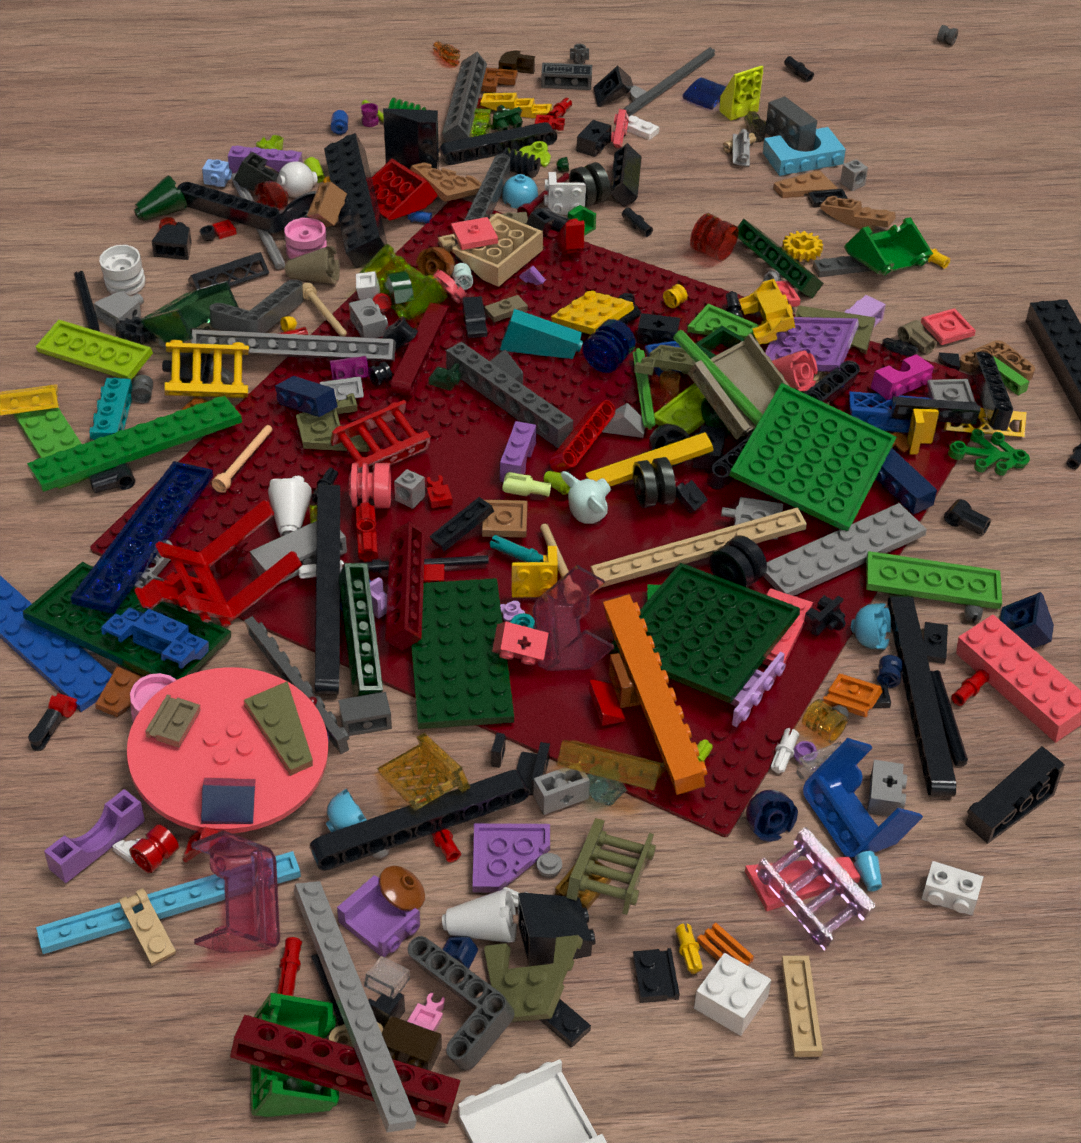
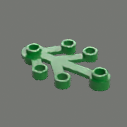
M974 429L970 439L981 445L984 449L968 447L962 441H955L948 450L949 456L955 460L963 459L965 454L987 457L985 459H977L974 464V469L980 473L985 472L989 466L1000 459L1007 460L1006 462H997L994 468L995 473L1001 476L1006 475L1007 471L1013 467L1023 468L1030 461L1029 455L1024 450L1014 449L1004 441L1005 436L1001 432H994L990 443L984 438L985 434L980 429ZM994 445L999 446L1004 451H1000Z

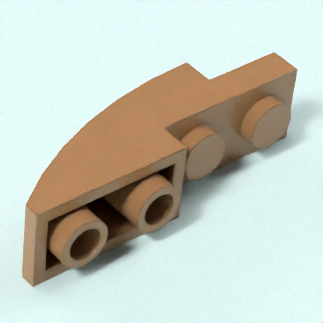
M831 196L827 197L820 205V208L831 217L858 229L867 226L872 231L876 226L888 228L896 219L895 212L876 210L869 207L862 208L861 201L851 198L842 199Z

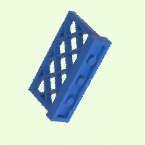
M849 392L851 416H858L862 421L883 431L909 432L911 420L892 418V409L888 408L889 406L892 407V399L887 400L876 393ZM900 395V396H897V397H909V398L931 399V398H926V397H913V396H901V395Z

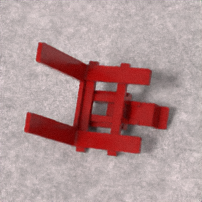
M263 500L200 552L157 542L155 546L160 556L171 559L178 573L172 572L166 577L167 580L164 581L153 579L143 588H135L134 592L143 608L153 609L162 601L187 608L189 612L198 613L203 622L208 623L211 621V616L219 618L222 626L229 627L233 620L298 570L302 564L296 552L290 551L226 602L210 567L274 516V511L269 502ZM183 563L192 565L198 578L189 576ZM199 589H202L204 594L198 593L197 591Z

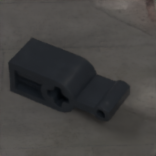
M482 296L463 297L462 309L467 337H488Z

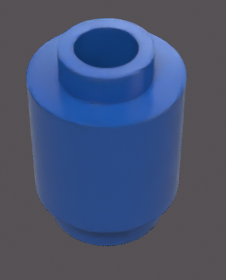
M337 110L331 116V130L335 134H344L348 130L349 117L345 111Z

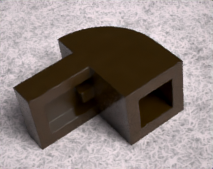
M519 50L508 51L501 56L498 62V69L518 70L521 73L534 74L535 56L523 55Z

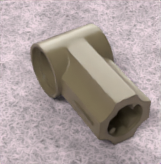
M914 320L898 328L899 339L904 342H911L924 354L928 355L936 348L937 341L924 332L920 321Z

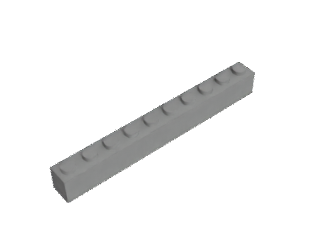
M192 330V343L232 345V343L240 342L249 346L248 355L327 359L366 356L368 361L395 362L396 342L394 339Z

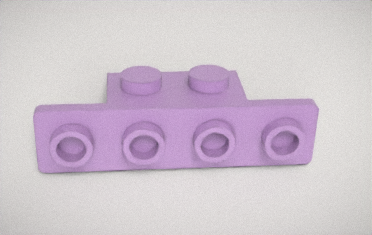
M780 652L764 673L756 670L731 702L736 707L733 714V726L737 727L742 720L746 721L753 705L757 706L760 703L764 691L771 689L777 675L781 676L786 666L783 663L784 653Z

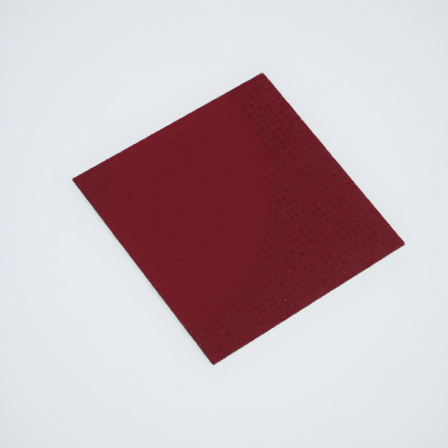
M461 198L451 200L430 219L429 223H426L375 272L380 286V293L387 294L389 297V290H384L382 284L387 282L386 274L406 271L412 284L415 301L393 304L387 312L381 313L386 316L388 327L399 318L405 317L406 322L413 329H417L430 303L448 305L451 309L449 321L413 396L391 393L392 380L388 382L383 381L381 385L375 386L371 382L370 377L361 378L364 397L356 398L357 411L337 414L340 425L345 426L384 409L391 403L405 400L404 417L416 433H422L427 430L431 436L428 449L390 465V508H375L378 558L375 559L389 561L390 533L409 521L425 531L424 559L488 555L489 564L446 566L444 582L497 578L500 605L518 601L521 610H524L525 614H529L534 618V629L549 634L544 660L536 662L535 665H527L521 663V659L518 658L507 659L514 723L476 726L494 734L503 733L507 740L538 753L540 742L550 743L551 760L565 766L579 762L587 776L717 835L728 837L769 772L776 755L775 748L780 744L784 730L790 728L789 735H791L792 729H795L852 636V619H855L857 612L861 608L871 604L878 591L866 590V563L794 595L795 597L813 602L812 608L818 612L821 611L817 609V604L824 595L832 600L837 596L842 597L844 600L840 604V610L845 614L846 625L840 631L826 628L818 636L812 634L813 626L805 622L785 663L786 666L781 676L777 675L771 689L764 691L760 703L757 706L753 705L746 721L742 720L737 727L732 725L733 714L736 708L734 705L669 679L667 685L668 688L673 687L677 700L675 705H680L683 711V724L689 725L692 735L690 738L691 743L696 742L698 745L700 741L705 739L713 746L711 752L704 760L707 775L704 776L705 786L676 795L641 705L621 708L625 717L624 722L602 726L589 693V680L611 683L608 647L615 639L605 616L603 602L630 594L633 603L637 602L639 609H641L647 602V584L662 585L677 566L602 588H598L591 573V566L734 526V518L721 516L723 507L736 509L739 505L740 497L782 503V512L794 509L795 507L737 479L732 480L722 489H713L707 484V477L710 471L693 468L694 459L686 460L672 467L676 487L682 482L686 485L693 480L708 499L691 514L678 498L675 499L674 503L661 505L657 501L653 507L642 508L635 494L633 479L610 487L611 491L605 496L608 506L607 514L600 521L591 524L578 521L570 511L568 494L563 495L553 487L550 488L549 497L533 493L526 497L504 492L503 482L500 481V461L516 421H520L447 370L446 350L463 342L485 359L491 361L502 352L500 346L511 317L493 322L485 313L488 337L468 338L463 317L462 301L458 304L450 297L451 295L448 292L446 294L443 293L434 284L432 286L427 285L421 280L417 272L419 268L418 264L416 265V260L419 253L424 249L440 247L438 237L453 234L451 224L463 222L472 205V202ZM494 210L493 213H492V214H496V213L503 214V213L498 212V211H495V210ZM549 230L547 236L543 238V250L499 287L482 280L471 269L473 284L470 288L464 290L467 293L466 297L482 296L483 306L519 295L528 305V311H525V313L551 322L552 315L571 304L572 301L582 297L588 291H595L596 293L610 295L618 298L623 293H631L635 297L634 306H637L641 313L680 318L679 331L683 330L695 344L708 335L687 332L688 325L707 304L726 311V294L729 293V291L722 288L714 287L705 282L691 279L585 241L584 249L581 252L562 254L556 241L559 233L554 230ZM450 251V254L454 259L455 265L459 263H464L463 261L457 260L455 254L452 251ZM534 266L546 280L543 284L535 285L534 283L524 282L519 276ZM675 284H679L685 288L688 296L687 300L680 303L676 308H670L664 302L663 293L671 289ZM357 290L332 313L346 330L347 334L345 337L362 338L350 320L349 303L360 300ZM737 294V295H738V301H739V299L744 298L743 296ZM742 309L740 310L743 318L758 325L764 321L760 311L744 315ZM640 317L628 322L627 326L622 325L611 332L604 329L595 336L582 332L580 340L583 341L580 352H576L573 359L508 352L523 371V385L573 419V429L591 407L604 400L613 403L615 410L628 403L642 417L633 360V352L637 348L645 352V346L648 345L637 343ZM327 320L311 334L341 337ZM873 341L869 343L867 354L860 352L857 348H849L844 362L849 360L856 362L860 367V371L854 384L829 405L850 415V391L879 394L871 388L875 371L886 366H891L895 370L900 371L903 360L911 356L895 353L886 349L881 343ZM410 342L395 350V362L367 360L368 368L371 366L377 367L379 363L386 362L390 367L393 379ZM769 343L760 344L764 352H766ZM720 344L710 352L718 355L729 348ZM287 357L248 394V397H245L235 407L242 417V423L205 435L90 546L91 552L130 570L150 547L159 540H169L174 546L200 552L263 500L268 501L271 506L268 488L272 479H288L293 476H301L304 478V482L308 483L311 487L313 494L317 487V481L322 479L325 472L332 467L338 471V476L333 485H340V531L346 536L347 552L340 555V560L343 561V565L344 563L364 562L358 558L356 508H352V501L349 496V475L352 463L355 462L348 451L303 448L296 422V415L302 413V411L280 405L275 385L292 376L318 384L320 382L333 381L330 361L340 359ZM925 360L934 366L931 380L968 379L975 402H977V405H980V408H983L972 375ZM653 371L652 375L648 374L654 413L694 384L688 374L675 373L657 376L655 371ZM927 385L901 395L930 398ZM978 418L976 424H971V426L977 429L982 422ZM396 419L386 422L398 441H404L409 438ZM937 422L933 442L920 443L918 454H910L909 449L903 453L896 446L892 447L937 489L936 496L958 460L951 458L948 454L950 445L955 441H962L968 446L971 441V433L944 430L945 422ZM951 423V426L958 427L961 423ZM656 424L650 430L645 428L643 438L601 432L577 465L565 472L581 481L587 479L586 473L649 452V438L659 425ZM266 425H270L272 432L231 478V486L224 493L216 491L212 486V480L218 474L225 473ZM378 426L368 430L380 449H386L391 446ZM701 426L689 436L693 437L695 433H700ZM753 431L738 440L735 439L732 433L725 437L722 457L750 436ZM885 431L890 434H894V431ZM900 432L903 435H905L906 438L908 437V433ZM537 433L533 453L526 460L525 475H530L534 481L544 482L545 473L547 471L554 472L550 466V459L558 448ZM370 448L369 452H359L362 457H368L373 454ZM406 469L425 477V497L414 508L395 501L394 481ZM438 475H441L443 477V485L448 484L453 505L431 508L427 496V477H430L431 481L436 482L438 481ZM875 479L852 524L898 503L902 505V503ZM478 497L483 500L527 501L526 537L501 538L527 549L533 548L541 555H548V546L540 530L542 524H547L572 580L581 586L583 596L576 602L567 601L563 593L565 584L558 570L557 597H512V563L524 561L490 548V541L496 542V540H493L492 537L482 536L483 521L446 551L432 543L429 536ZM311 499L302 527L317 521V504ZM369 499V504L375 506L374 500ZM904 507L920 523L929 509L927 508L913 514ZM799 510L807 523L805 530L780 536L777 540L770 539L756 544L766 557V562H769L840 529ZM274 516L244 539L248 542L244 548L249 550V553L245 557L238 558V564L234 569L222 576L216 572L215 563L210 567L226 602L259 577L252 562L250 551L281 537ZM903 545L886 554L900 556L903 550L905 549L906 545ZM710 557L686 563L688 566L712 574L709 565ZM172 560L167 563L157 577L167 580L166 577L172 572L178 573ZM148 563L144 567L153 568L156 564ZM183 563L188 575L198 578L192 565ZM382 570L380 573L368 571L371 581L378 577L383 580V592L387 594L389 570ZM297 575L280 583L237 618L244 621L253 616L258 623H263L267 632L315 653L316 577L301 579ZM764 577L749 587V589L767 595L770 588L776 590ZM199 589L197 591L198 593L204 594L202 589ZM340 609V664L349 668L343 611ZM386 614L379 619L374 616L382 683L416 698L412 646L402 651L386 642ZM761 664L757 670L764 673L768 665Z

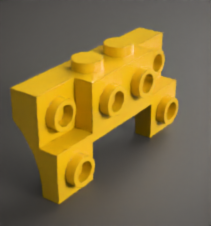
M775 279L762 282L752 294L739 299L744 315L760 311L765 321L763 325L753 328V335L759 345L777 340L776 333L785 332L795 328L792 307L788 304L786 295H782Z

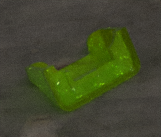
M388 244L359 272L375 271L380 286V293L387 294L389 297V290H384L382 284L387 282L386 274L399 271L407 272L412 284L414 299L410 302L391 305V308L396 311L395 313L400 318L405 317L410 320L424 313L430 303L440 304L448 297L434 276L431 274L424 276L407 264L403 257L396 256L394 248Z

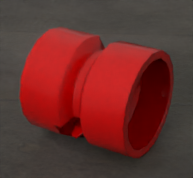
M156 825L145 835V839L141 838L129 849V852L135 863L142 870L152 873L162 864L163 859H168L179 849V844L168 829L162 825Z

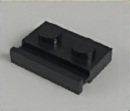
M667 948V951H660L659 949L633 951L632 958L640 1003L667 1001L669 998L679 1000L680 993L671 948Z

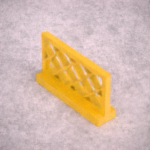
M58 384L0 392V415L59 408Z

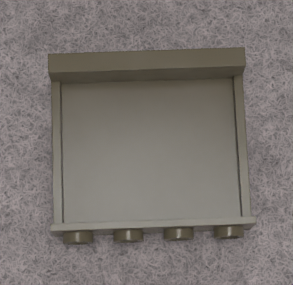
M751 333L747 335L744 341L710 359L762 414H764L780 384L783 383L789 386L784 376L777 370L770 357L766 355ZM702 360L696 362L688 372V375L735 439L738 440L754 431L756 425L727 396Z

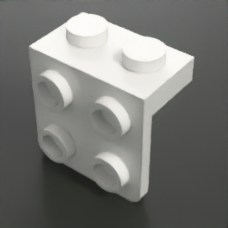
M548 172V179H545V191H548V194L544 195V206H547V208L559 215H568L569 211L579 205L585 207V183H557L556 172Z

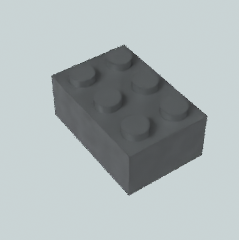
M785 96L768 102L765 133L771 137L781 136L787 145L794 150L803 152L813 151L817 120Z

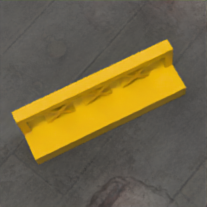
M980 408L978 418L982 424L977 429L982 430L984 434L993 435L994 432H1001L1004 436L1025 437L1027 412L1013 411L1010 422L1019 421V432H1013L1009 426L1006 431L993 430L990 427L988 420L984 419L987 418L984 408ZM945 422L944 426L946 431L972 433L976 429L971 424L962 423L958 427H953L951 423Z

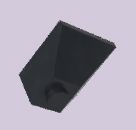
M618 65L593 87L599 107L622 97L633 87L631 77Z

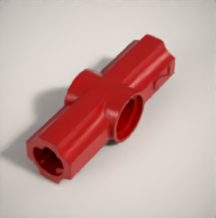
M365 502L356 507L358 558L364 562H372V559L378 558L375 506Z

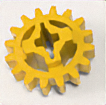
M796 231V234L790 232L789 236H785L782 248L794 259L798 258L797 260L800 262L805 259L809 262L810 258L816 260V256H821L823 244L822 240H819V236H813L812 232L808 234L806 231L801 233Z

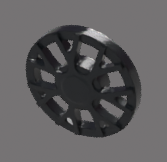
M887 337L882 341V345L886 349L898 354L914 356L919 351L917 347L901 339L897 340Z

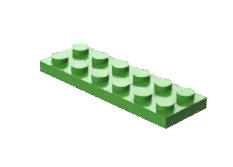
M59 408L13 414L39 458H44L58 451H64L82 444ZM89 476L61 485L58 489L89 479Z
M871 551L867 553L866 590L1000 609L1002 606L1000 570Z

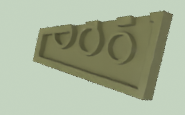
M798 305L795 317L858 318L859 326L850 348H857L860 352L867 354L875 325V317Z
M288 681L244 699L245 708L290 776L313 766V759Z

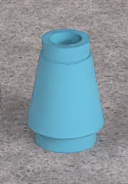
M873 851L857 854L854 857V866L867 890L872 892L881 889L882 881L878 856H875Z

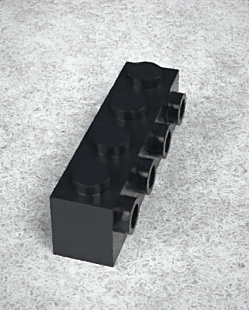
M628 143L614 153L610 194L616 202L624 207L629 203H633L638 197L642 156Z

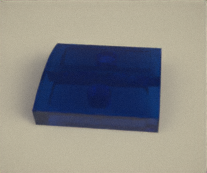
M700 77L685 91L683 99L713 110L718 101H720L726 86Z

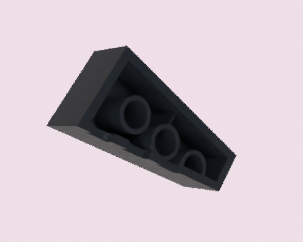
M1041 746L985 797L969 807L965 825L987 844L1055 795L1065 764Z

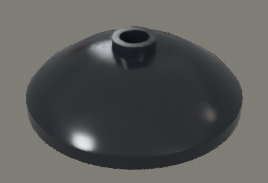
M317 191L308 192L295 198L280 211L283 222L282 231H285L286 225L295 219L309 218L307 214Z

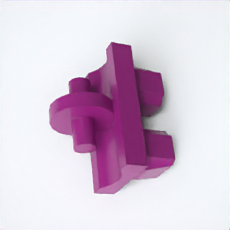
M366 356L346 357L345 359L330 361L332 380L369 377Z

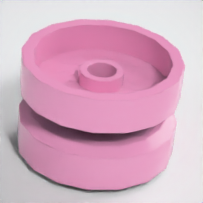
M299 218L289 222L285 227L286 254L290 259L327 246L326 227L317 219Z
M161 673L149 674L140 678L133 685L130 692L132 722H134L148 700L165 686L176 681V679Z

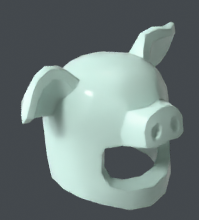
M563 471L561 476L570 487L568 499L573 516L585 524L595 523L604 518L608 511L605 496L611 491L607 481L603 478L598 481L591 479L580 481L568 472Z

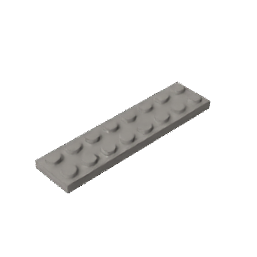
M898 503L852 524L849 531L840 529L767 562V573L763 577L777 591L794 596L866 563L868 551L886 554L925 536L927 529Z

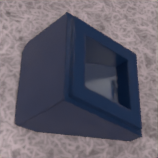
M449 937L443 950L469 969L478 952V947L470 937Z

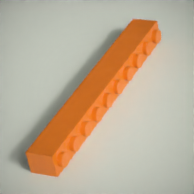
M630 594L603 602L607 622L623 662L627 664L629 677L633 680L635 692L676 795L704 787V776L707 775L706 766L703 761L699 762L697 758L700 756L697 744L690 741L692 735L689 725L683 724L684 715L681 706L675 705L677 700L673 687L668 688V675L666 670L661 671L660 666H662L659 653L653 652V649H655L651 635H646L648 630L644 618H639L641 613L638 603H633Z

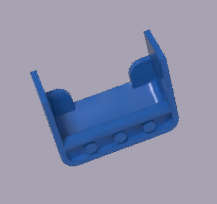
M847 738L805 782L803 794L843 854L854 858L861 852L873 851L875 853L896 845L923 816L921 813L897 808L879 827L876 825L854 793L861 785L863 779L862 772L857 764L873 747L870 744Z

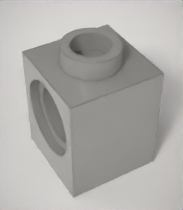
M857 159L843 164L840 183L851 191L865 186L868 167Z
M406 469L394 481L395 501L414 508L425 497V477Z

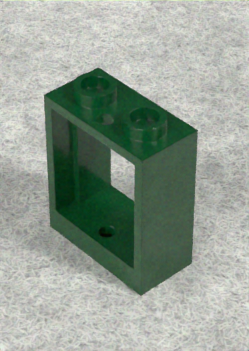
M721 326L697 342L696 345L711 359L716 355L710 351L720 344L731 348L744 341V338Z

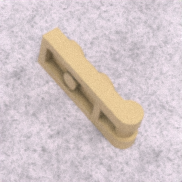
M144 888L135 891V895L129 898L125 896L118 901L151 966L175 955L176 950ZM141 903L143 910L135 914L132 908Z

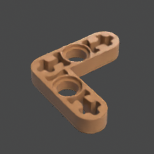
M999 340L961 355L960 369L965 372H971L977 352H987L1028 381L1033 378L1035 371L1033 364L1008 344Z

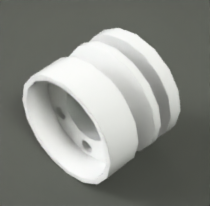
M116 245L108 248L101 254L99 262L105 286L111 294L122 291L127 295H132L144 287L146 279L141 257L136 248L129 245Z

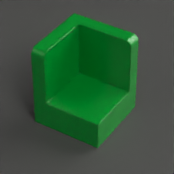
M579 205L568 212L569 219L584 221V236L596 229V213Z

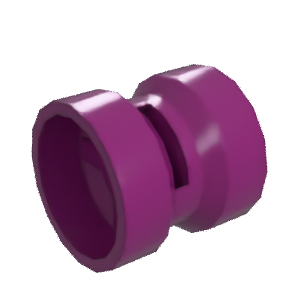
M374 103L363 104L361 106L363 126L374 127L378 125V106Z

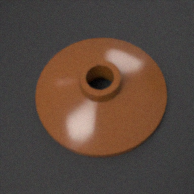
M389 866L380 874V890L386 900L394 907L411 912L414 908L418 910L423 905L425 891L420 880L412 872L400 866Z

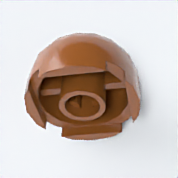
M431 247L424 249L419 253L416 260V265L418 264L419 268L417 271L418 275L427 285L432 286L434 284L437 286L431 278L438 269L450 277L453 275L455 262L450 252L444 248Z

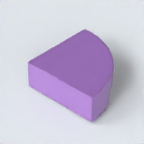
M534 266L519 276L524 282L534 283L535 285L543 284L546 280Z

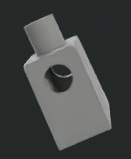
M119 291L94 303L96 317L104 324L116 330V323H119L120 320L125 321V318L131 320L132 317L141 318L140 305L144 303V299L139 293L131 297Z

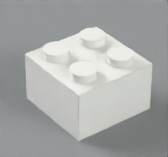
M724 953L696 991L694 1009L741 1036L768 998L771 979Z

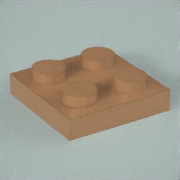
M485 500L492 505L495 512L483 520V537H493L494 535L499 537H526L527 501Z

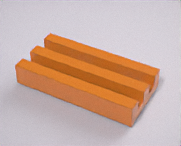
M716 922L712 925L711 929L705 930L704 935L700 934L697 937L698 944L717 961H719L723 953H726L747 966L753 962L754 956ZM711 939L718 947L721 948V951L718 950V949H717L710 941H708V940Z

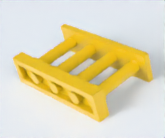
M171 340L170 343L166 342V352H172L171 380L165 382L166 396L248 397V385L242 383V355H248L249 346L240 342L232 343V345L183 343L180 340ZM180 352L193 353L192 381L190 383H182L180 381ZM201 353L213 354V382L211 384H203L200 381ZM222 354H234V382L232 385H226L221 382Z

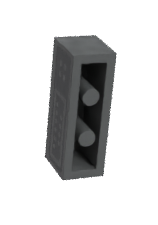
M542 63L541 88L591 90L592 65Z

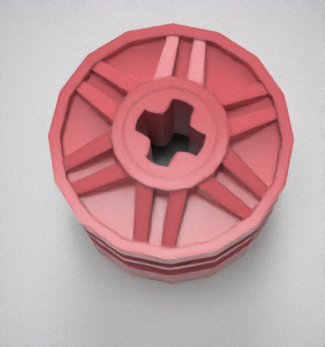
M352 463L349 475V496L352 501V508L359 506L360 499H362L363 503L373 499L375 508H390V463H375L373 473H369L367 463H363L362 473H359V464Z

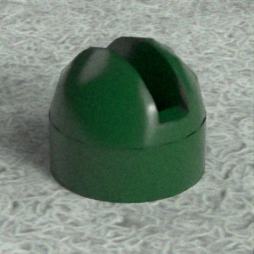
M568 157L558 159L556 165L559 171H569Z

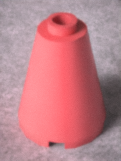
M803 350L772 360V363L784 376L790 387L806 392L815 385L816 380L813 381L818 369L816 360L811 353Z

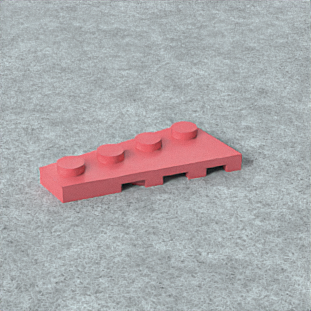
M849 857L745 866V873L766 912L859 883L861 877Z

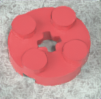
M438 269L431 279L437 284V287L445 294L448 292L456 303L459 304L462 298L467 296L462 287H458L455 281L443 271Z

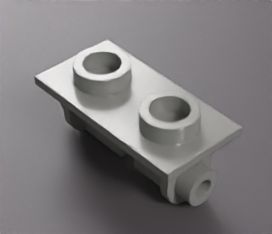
M742 129L739 134H733L732 164L749 167L750 137L747 130Z

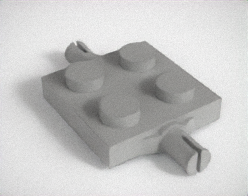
M740 497V502L736 509L723 507L721 516L734 518L735 525L780 513L783 510V504Z

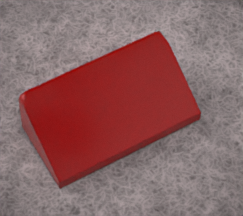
M589 680V693L602 726L624 722L625 717L612 684Z
M204 827L191 836L185 849L183 862L187 863L204 851L222 835V832Z

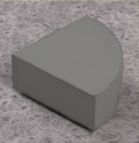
M634 85L630 90L631 100L635 101L647 91Z

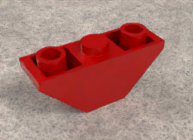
M570 219L564 224L556 237L562 254L579 253L584 249V221Z

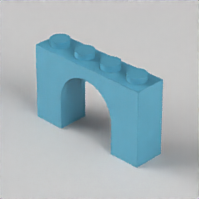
M829 127L816 129L814 151L803 152L794 150L787 145L781 136L764 138L763 145L764 156L779 176L844 164L846 151Z

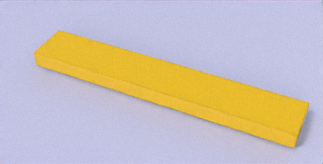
M706 432L588 472L586 477L594 481L603 478L611 487L633 479L634 462L648 460L651 464L653 459L667 457L672 466L714 451L713 445Z

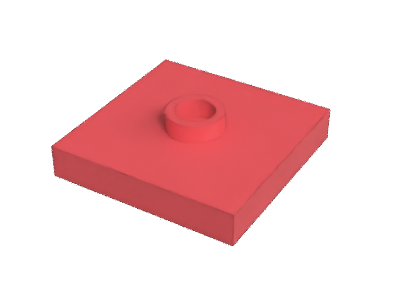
M488 217L451 224V229L461 250L498 243V237Z
M955 308L925 316L921 319V324L941 345L975 336L976 330Z

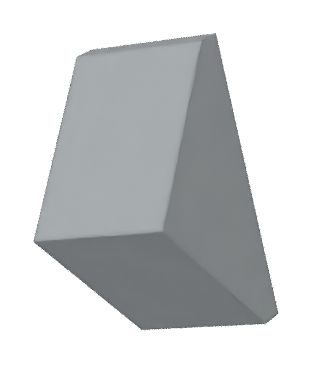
M626 403L615 410L614 417L602 432L643 438L645 427L643 426L642 417Z

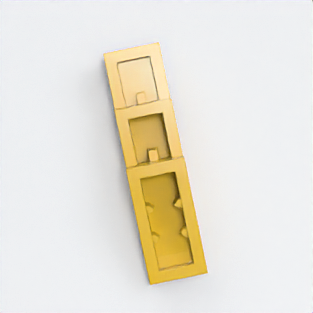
M484 93L480 102L481 106L497 111V107L500 105L510 110L520 107L522 110L520 116L527 118H536L537 114L547 115L552 110V104H535L534 98L518 99L517 93Z

